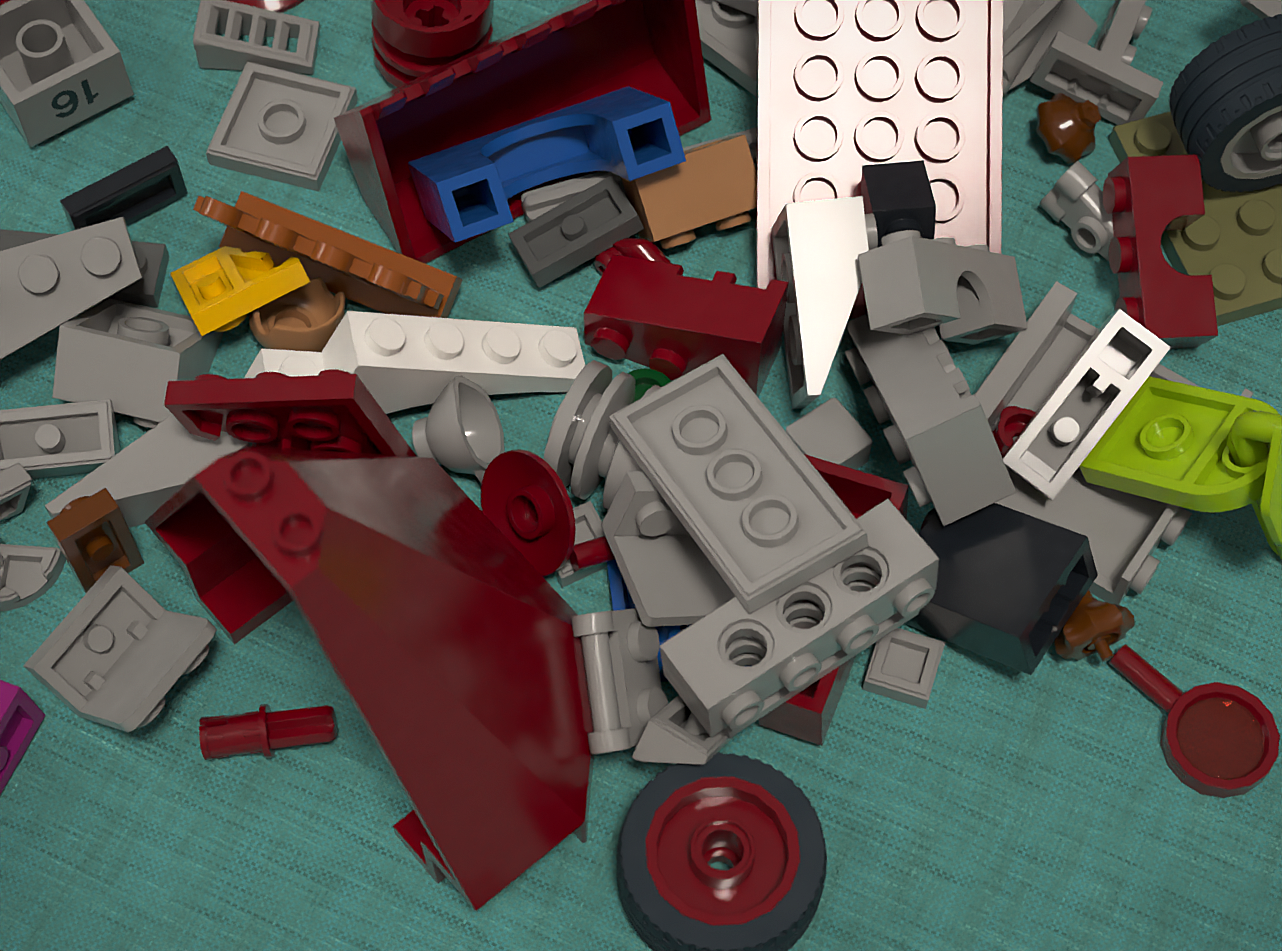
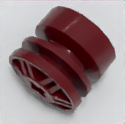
M371 0L373 18L371 21L373 34L372 48L376 67L386 81L396 87H400L438 67L492 43L493 29L491 20L493 17L494 0Z

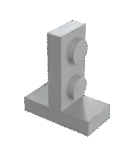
M1115 0L1109 9L1094 48L1058 31L1038 62L1030 82L1054 94H1065L1076 102H1084L1088 99L1098 106L1101 117L1117 125L1140 119L1143 120L1157 100L1164 82L1130 66L1137 48L1130 45L1129 42L1131 38L1135 40L1139 38L1151 16L1153 8L1145 5L1146 0Z

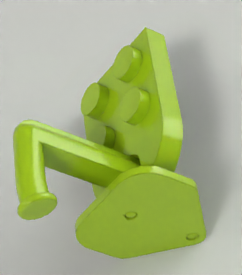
M1149 376L1079 466L1086 482L1200 512H1225L1252 504L1269 546L1282 559V415L1269 404L1257 399Z

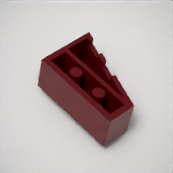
M612 254L584 311L585 345L593 347L595 351L604 357L614 360L624 358L647 366L650 369L665 374L670 380H676L723 354L756 396L759 397L781 348L789 282L770 279L766 289L735 284L737 281L735 273L716 271L713 280L682 276L684 272L682 265Z

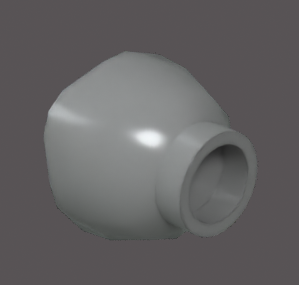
M463 376L455 377L443 389L433 403L428 417L418 419L413 424L412 439L418 457L433 458L439 466L444 465L453 472L475 474L481 484L490 462L496 456L505 452L504 431L496 407L484 389Z

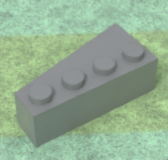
M124 217L0 251V360L143 278Z
M868 313L848 322L846 327L855 347L845 351V355L860 386L869 381L873 383V386L863 391L879 425L890 419L893 423L892 426L884 429L883 432L898 464L901 465L911 460L914 466L903 471L918 505L922 507L932 502L943 526L1016 493L983 408L976 395L970 393L965 377L959 367L956 368L947 347L939 339L935 328L931 327L908 335L875 331L870 329Z

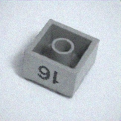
M10 0L0 5V103L30 147L134 95L120 50L84 0Z

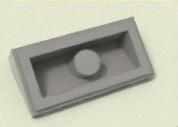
M111 399L0 410V472L19 462L32 479L91 473L121 451Z
M678 695L649 720L632 758L642 762L705 765L733 737L729 738L724 730L710 737L680 695Z

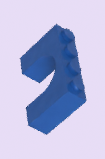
M627 86L407 163L425 218L456 243L514 222L507 199L541 183L590 171H610L631 181L685 162L686 158L670 102Z

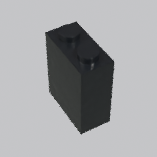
M997 503L988 505L943 526L935 508H933L924 518L919 536L939 558L937 586L934 596L919 610V614L904 624L1032 675L1098 576L1088 537Z

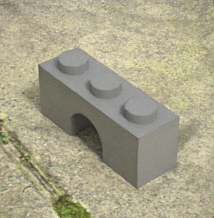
M916 230L888 234L881 239L882 246L858 254L871 330L908 335L939 325L942 340L975 345L1028 329L1014 256L989 252L988 245L983 244L970 246L956 245L955 239L949 237L931 240L921 238L920 232Z

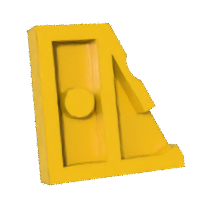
M223 246L170 273L201 336L212 331L224 332L242 323L247 313L310 282L300 260L296 257H290L280 266H275L269 253L258 251L242 252L240 248Z

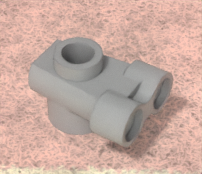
M1077 161L1058 179L1053 189L1041 200L1039 205L1057 223L1063 221L1071 228L1072 238L1080 249L1087 253L1098 252L1108 261L1109 244L1114 237L1112 214H1107L1104 209L1103 191L1095 184L1098 179Z

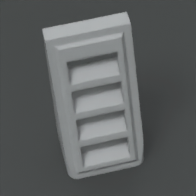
M200 0L193 44L200 68L243 70L246 63L251 62L298 74H313L321 28L319 21L226 0ZM241 35H248L249 41H240ZM265 36L274 37L272 47L264 46ZM288 38H298L296 53L286 51Z

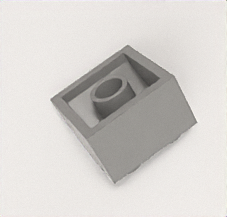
M109 298L60 325L52 398L74 403L111 399L114 412L133 416V421L136 424L153 428L172 414L164 406L168 381L194 380L198 375L208 374L223 332L212 331L201 336L191 316Z

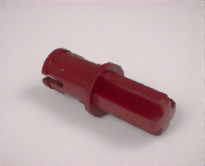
M261 704L259 711L227 716L201 717L199 721L201 726L199 727L200 747L205 760L263 753L266 758H272L275 755V748L330 742L337 736L336 715L333 707L329 705L271 712L268 704Z

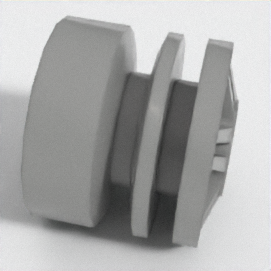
M593 360L584 366L560 404L549 432L543 460L554 469L565 487L571 483V494L583 500L593 494L603 478H606L603 492V507L609 510L627 471H643L613 431L609 418L610 415L634 403L636 379L632 375L622 372L612 380V369L605 364ZM657 385L652 386L650 389L646 391L643 397L660 389L661 387Z

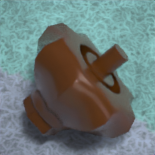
M1062 93L1054 95L1049 101L1038 104L1036 108L1038 118L1036 132L1046 144L1049 154L1060 156L1068 164H1075L1083 155H1090L1094 151V130L1096 123L1101 120L1097 105L1088 99L1084 102H1076Z
M1088 590L1055 639L1056 652L1064 659L1074 658L1076 661L1098 653L1102 662L1109 661L1114 657L1109 646L1126 637V632L1134 626V615L1127 607L1097 600Z

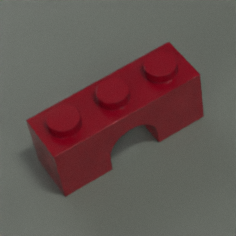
M1197 155L1127 157L1108 173V177L1103 185L1102 194L1104 209L1107 214H1112L1114 237L1109 244L1108 256L1112 272L1118 274L1120 297L1116 301L1115 311L1121 309L1169 345L1170 349L1197 348L1218 336L1212 275H1186L1173 269L1163 256L1161 237L1163 231L1184 230L1205 215L1200 161Z

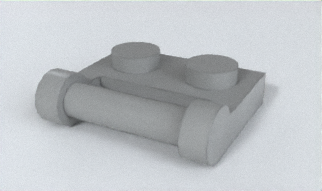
M636 608L571 616L574 637L581 636L594 732L588 733L590 754L625 750L637 746L649 720L668 705L667 697L661 687L657 660L660 642L656 627L645 626Z

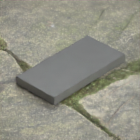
M723 354L609 416L612 429L749 614L868 547L865 529Z

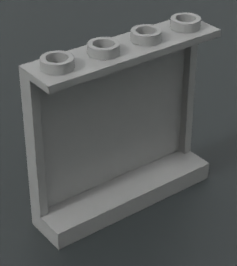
M1057 281L1027 321L1028 329L1019 332L975 393L983 408L991 431H994L998 426L1000 414L1006 407L1017 406L1037 412L1067 369L1098 330V328L1071 314L1078 293ZM1158 364L1149 375L1155 378L1200 387L1161 364ZM1245 388L1241 396L1251 398L1254 393ZM1006 466L1016 493L995 502L1087 536L1098 574L1089 591L1105 602L1117 605L1121 603L1129 589L1139 594L1143 592L1161 562L1153 557L1152 554L1161 540L1173 546L1192 515L1191 512L1183 507L1087 483L1080 467L1074 472L1054 500L1051 501Z

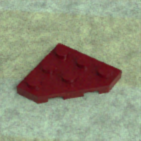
M328 369L321 371L316 376H288L278 372H262L256 378L227 379L219 375L202 374L196 376L194 380L168 381L164 406L190 434L216 441L220 438L221 431H224L236 439L252 442V446L417 457L357 374H351L343 370Z

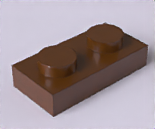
M106 487L92 496H83L71 501L61 510L58 516L47 522L75 578L85 593L90 590L111 565L122 567L129 573L144 564L121 510Z

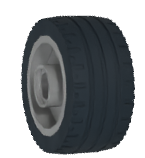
M1278 14L1273 17L1269 16L1262 20H1256L1248 25L1246 24L1222 36L1216 42L1211 43L1209 47L1203 49L1200 54L1195 56L1184 67L1185 69L1179 73V77L1175 79L1174 85L1171 87L1169 107L1178 135L1187 154L1197 155L1200 161L1201 178L1206 184L1217 190L1249 192L1282 184V15Z

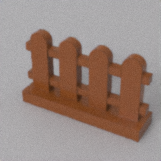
M241 191L235 207L208 196L204 198L198 195L193 208L199 214L227 226L219 247L240 248L242 252L258 251L269 253L275 266H280L290 257H296L300 260L309 280L321 277L330 292L335 294L344 292L345 298L384 314L448 318L463 279L243 191Z

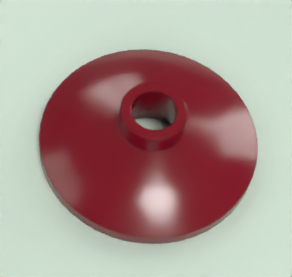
M516 449L496 456L488 465L483 476L481 485L482 512L542 576L558 571L570 558L576 532L572 503L563 482L545 460L530 451Z

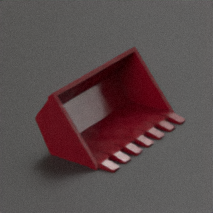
M579 0L335 117V124L363 200L394 245L395 251L426 264L489 232L487 231L455 243L425 218L407 162L627 86L669 101L679 136L711 121L695 0ZM599 171L564 176L517 193L507 199L512 218L515 219L524 214L521 195L525 192Z

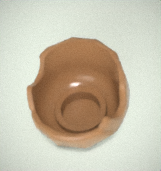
M316 277L310 280L309 283L251 311L249 315L251 331L256 340L265 349L322 352L345 315L344 292H338L334 296L328 290L323 278Z

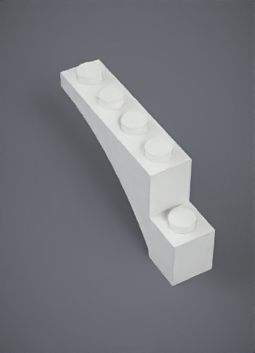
M347 311L322 352L261 348L244 378H256L262 372H278L288 376H316L323 370H343L351 374H357L382 410L387 414L434 403L443 389L457 376H463L476 383L488 395L568 392L575 378L584 368L585 362L577 329L574 327Z

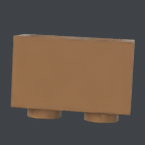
M746 135L728 136L684 151L685 162L631 181L621 177L627 198L638 214L644 228L638 232L640 239H647L651 242L660 241L661 248L666 249L696 239L694 228L715 222L716 229L723 230L750 221L751 217L748 210L756 208V169Z

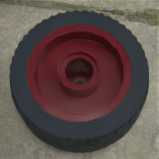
M719 752L705 765L679 763L674 766L670 765L666 770L659 772L653 780H650L641 789L628 810L620 829L616 854L617 885L624 911L639 937L652 951H788L804 935L816 914L827 873L826 844L820 820L815 809L812 808L810 800L805 796L802 789L797 787L794 781L786 777L782 771H777L772 765L765 764L756 758L751 759L746 755L739 756L735 755L736 753L722 754V752ZM715 862H724L731 869L718 870L710 865Z

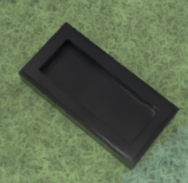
M167 145L61 199L60 202L71 230L74 231L120 217L125 218L128 226L177 201L188 193L178 160Z

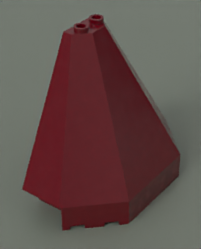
M249 446L221 456L199 471L145 521V524L183 567L196 600L234 645L292 601H295L414 808L393 825L396 836L437 884L447 877L472 908L478 911L572 832L582 843L587 842L594 754H590L588 733L594 732L581 636L574 637L571 616L578 614L433 458Z

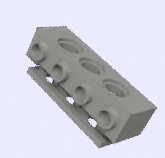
M889 499L856 519L867 532L868 547L751 614L746 611L738 598L734 597L660 645L665 677L710 737H713L722 730L725 731L729 738L733 737L918 615L919 610L932 599L937 586L939 558ZM745 665H754L751 667H742Z

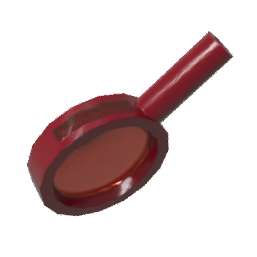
M1127 644L1122 646L1110 660L1109 664L1168 713L1162 724L1160 745L1167 766L1181 783L1202 795L1228 798L1246 794L1259 785L1268 775L1278 757L1280 734L1272 713L1258 697L1239 686L1218 682L1198 685L1184 693Z

